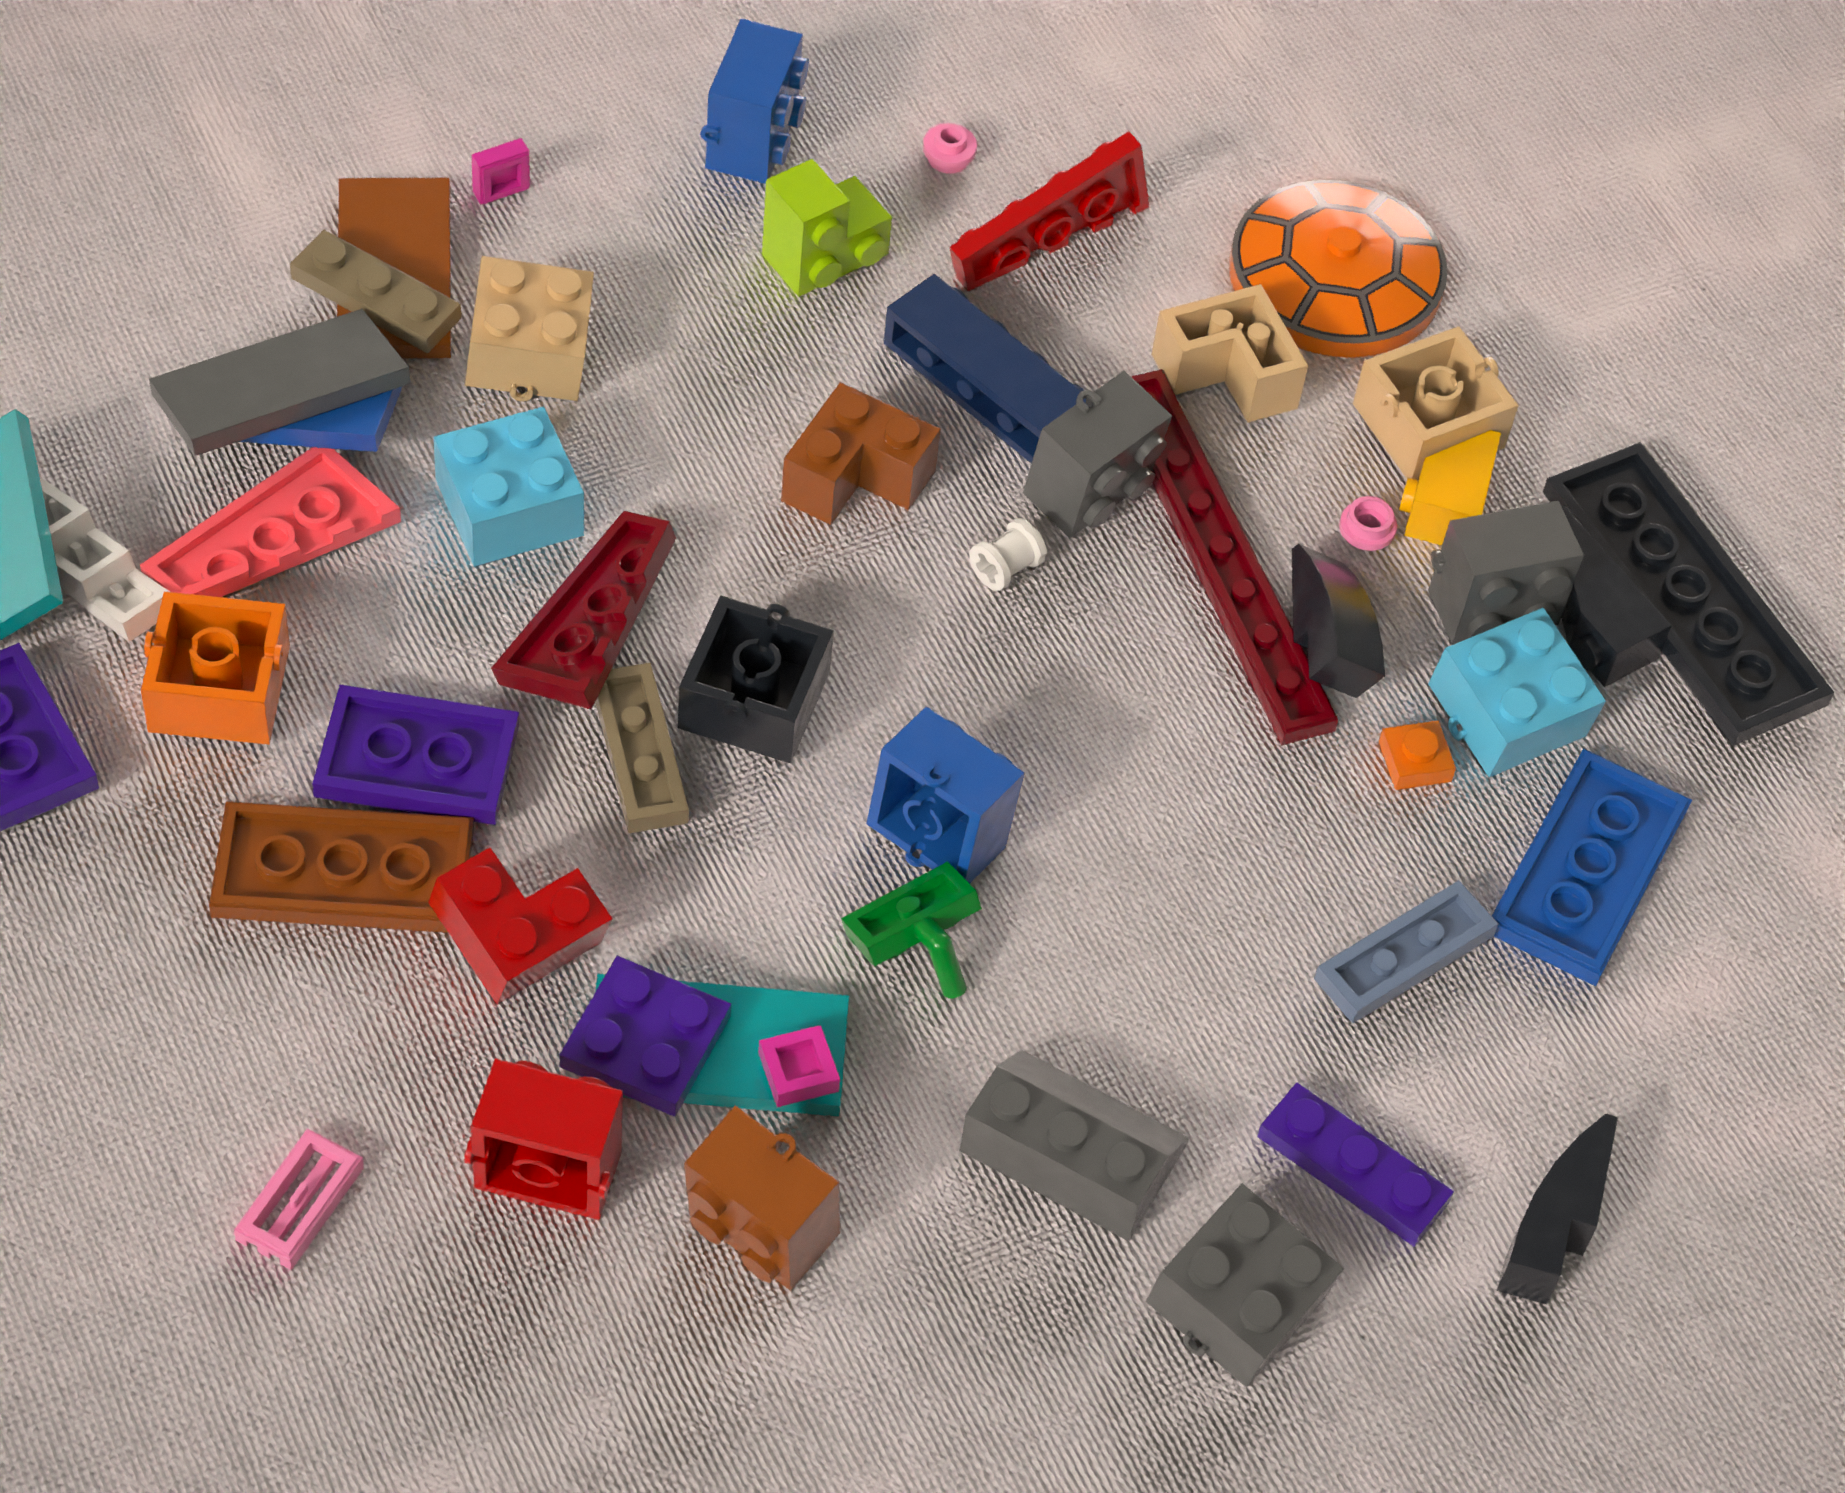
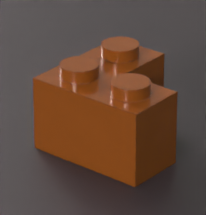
M840 382L784 458L781 502L831 525L856 489L861 487L909 510L936 472L941 429Z

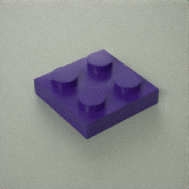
M617 955L560 1052L559 1067L581 1077L600 1079L612 1088L622 1090L623 1095L676 1117L731 1017L732 1004Z

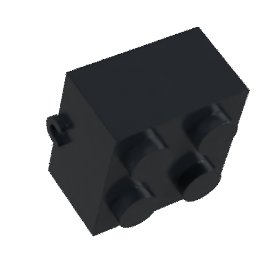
M720 595L679 686L678 729L791 764L830 673L834 630L790 617L788 609L779 604H770L767 609ZM773 612L781 614V619H774L772 617Z

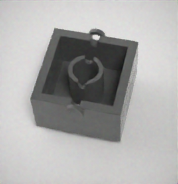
M1125 371L1119 373L1094 392L1090 390L1080 392L1076 399V405L1042 428L1023 494L1069 538H1072L1086 526H1089L1091 529L1097 528L1112 514L1116 504L1127 496L1131 499L1138 498L1153 483L1155 474L1152 471L1157 458L1166 448L1167 442L1164 440L1172 415Z
M1559 500L1450 520L1441 550L1438 549L1431 552V563L1434 573L1428 592L1451 645L1541 608L1545 609L1555 625H1559L1584 554Z
M1241 1183L1161 1271L1145 1302L1184 1334L1183 1342L1189 1351L1197 1356H1203L1205 1353L1208 1354L1247 1388L1323 1302L1344 1268ZM1193 1337L1197 1338L1202 1343L1201 1347L1197 1346L1193 1342Z

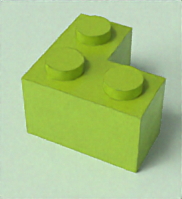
M812 158L766 179L762 256L798 297L814 289L827 287L838 278L863 266H871L889 254L892 216L855 175L835 184Z

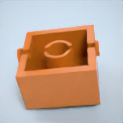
M164 591L155 631H148L146 633L144 653L148 661L141 687V695L148 732L270 745L290 649L286 605L282 603Z

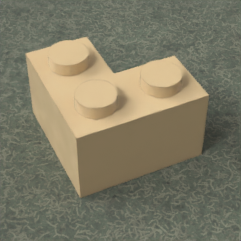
M1261 284L1159 312L1151 355L1158 368L1163 370L1175 395L1225 382L1247 423L1298 409L1308 364Z

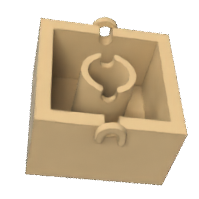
M481 256L465 386L510 392L513 399L524 402L529 401L533 395L578 401L585 359L594 272ZM523 386L527 388L528 391L524 394H521L517 392L516 389L517 387Z
M1459 326L1364 360L1353 401L1357 411L1404 476L1416 480L1419 479L1426 457L1489 430L1501 433L1497 451L1504 449L1519 406L1499 380V371L1495 360L1492 357L1483 358ZM1489 366L1491 370L1485 371V368Z

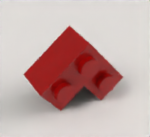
M491 847L437 877L428 901L497 1005L600 944L613 920L579 868L574 869L525 898Z

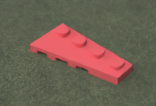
M312 447L140 564V569L143 574L170 592L223 597L400 523V507L337 451L329 448Z

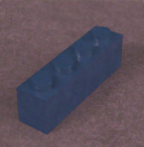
M935 273L887 307L883 344L1031 464L1042 428L1076 405L1078 394L1084 391L1081 386L1071 383L1053 369L1041 354L1031 351L1013 337L1001 322L991 319L973 305L962 291L951 287Z

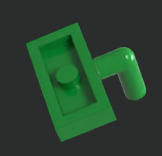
M948 861L841 918L847 937L874 967L888 959L901 955L910 947L921 942L929 951L943 996L954 999L966 992V983L952 940L944 930L955 926L959 921L982 908L976 890Z

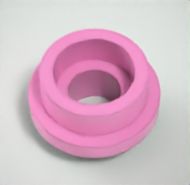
M951 123L940 124L932 127L925 134L923 141L924 154L929 164L939 172L947 174L961 172L976 155V138L971 131L963 126Z
M1363 496L1354 500L1352 504L1344 509L1340 518L1339 528L1343 538L1352 546L1362 550L1375 551L1387 547L1393 541L1397 531V520L1391 506L1386 501L1374 496Z

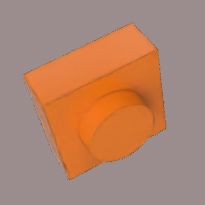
M1439 720L1382 728L1378 742L1395 790L1452 782L1456 767Z

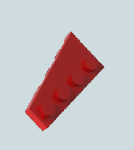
M1128 131L1114 141L1101 144L1094 150L1091 156L1069 170L1056 173L1046 185L1026 198L1011 202L995 218L979 228L966 231L956 243L949 247L957 280L969 292L1025 266L1033 251L1041 248L1051 254L1068 246L1069 237L1074 232L1088 226L1096 233L1113 225V214L1129 208L1135 215L1150 208L1142 145Z

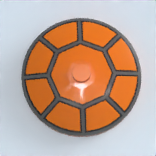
M1310 180L1276 189L1260 198L1247 210L1234 233L1229 257V273L1234 291L1259 284L1262 285L1298 348L1333 357H1366L1397 349L1418 337L1429 326L1439 310L1445 291L1447 262L1442 245L1430 225L1401 200L1386 192L1359 183L1342 180Z

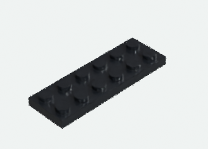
M1641 442L1547 478L1543 494L1549 502L1559 500L1561 506L1565 505L1672 625L1662 652L1733 746L1829 705L1835 692Z

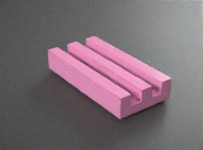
M307 1128L234 1229L235 1240L245 1246L249 1243L257 1246L258 1253L267 1258H270L271 1255L278 1257L280 1265L292 1270L364 1169L363 1157ZM317 1151L323 1154L306 1179L301 1182L291 1196L290 1201L268 1232L260 1229L314 1152ZM337 1162L340 1163L341 1165L338 1168V1170L335 1172L331 1180L328 1182L326 1187L323 1189L321 1194L318 1196L316 1201L313 1203L311 1208L308 1210L306 1215L298 1224V1226L291 1234L289 1239L286 1242L283 1241L285 1235L288 1233L290 1228L293 1226L295 1221L298 1219L300 1214L303 1212L305 1207L308 1205L310 1200L313 1198L315 1193L318 1191L320 1186L323 1184L325 1179L333 1170Z

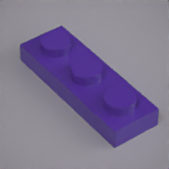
M1298 1082L1294 1084L1260 1125L1257 1135L1259 1139L1413 1247L1417 1245L1448 1206L1454 1191Z

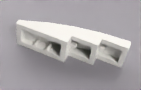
M40 477L60 586L90 613L130 642L157 623L164 591H170L136 569L130 551L95 527L89 509Z

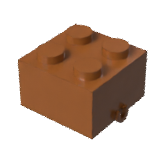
M736 1105L684 1162L689 1215L691 1216L690 1222L693 1227L708 1241L716 1245L725 1241L741 1253V1260L746 1268L766 1283H771L775 1279L791 1291L840 1234L839 1181L798 1152L795 1139L787 1133L775 1135ZM782 1142L789 1145L788 1150L784 1154L777 1152Z

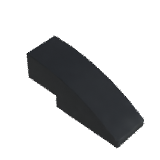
M1298 543L1291 549L1293 642L1308 648L1309 679L1357 698L1385 677L1383 645L1377 618L1370 599L1356 575L1345 563Z
M1604 1114L1582 1132L1555 1161L1535 1191L1507 1252L1496 1291L1547 1305L1561 1277L1565 1252L1584 1255L1598 1226L1618 1121L1617 1116Z

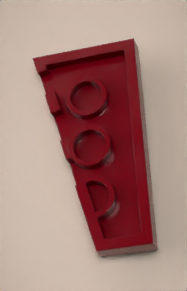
M623 511L491 667L498 684L592 710L676 540L670 521Z

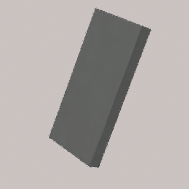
M363 309L149 378L152 396L194 456L411 383L408 365Z

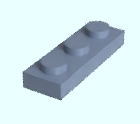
M1458 880L1319 965L1314 980L1351 1023L1354 1024L1494 937L1498 923Z

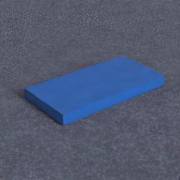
M1583 748L1492 914V917L1498 923L1494 937L1591 985L1597 986L1682 823L1692 800Z

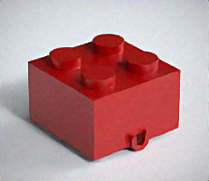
M495 1058L471 1124V1137L464 1156V1163L470 1165L473 1163L474 1188L600 1220L622 1154L623 1091L612 1088L609 1084L597 1078L580 1077L575 1079L548 1072L544 1067L534 1062L516 1061L512 1063Z

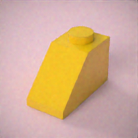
M1489 430L1430 455L1424 459L1418 480L1407 477L1399 506V511L1409 513L1404 536L1442 545L1450 520L1482 515L1501 437L1500 432Z

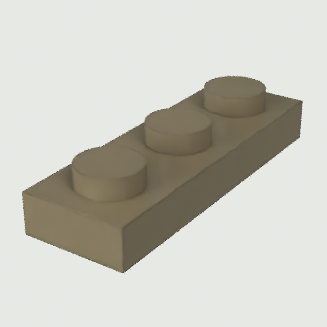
M325 229L290 262L291 279L351 312L363 309L375 325L427 354L461 319V304Z
M651 663L611 669L596 700V706L628 834L688 824L689 808Z

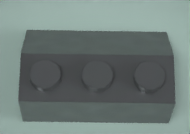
M1020 1050L996 1066L966 1113L960 1152L1117 1236L1130 1241L1187 1146L1189 1137L1039 1058Z

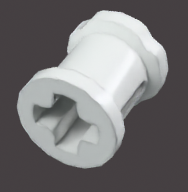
M1017 518L1008 523L1005 533L991 542L982 541L972 546L970 562L977 577L984 585L994 591H1000L1009 585L1013 575L1025 567L1030 566L1033 568L1042 564L1045 561L1047 548L1040 532L1026 519Z

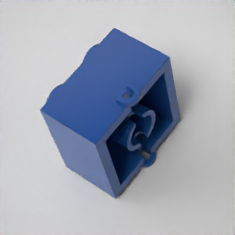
M740 19L708 92L707 125H704L700 132L701 138L706 142L705 169L766 184V179L770 178L775 164L784 165L791 143L790 128L800 127L806 108V97L799 95V90H802L809 68V59L802 57L803 34Z
M926 706L881 749L866 824L906 851L905 859L910 865L914 867L926 865L930 869H934L948 861L970 884L1006 848L1025 772L1014 766L1004 755L995 753L965 733L958 724L946 720ZM916 849H920L923 851L920 854V859H917L912 855L916 851Z

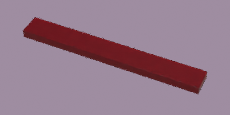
M1160 369L1130 376L1172 415L1164 440L1167 442L1166 448L1157 458L1152 471L1155 474L1152 484L1281 746L1335 732L1338 718L1321 684L1309 679L1308 658L1302 646L1293 642V628L1163 370Z

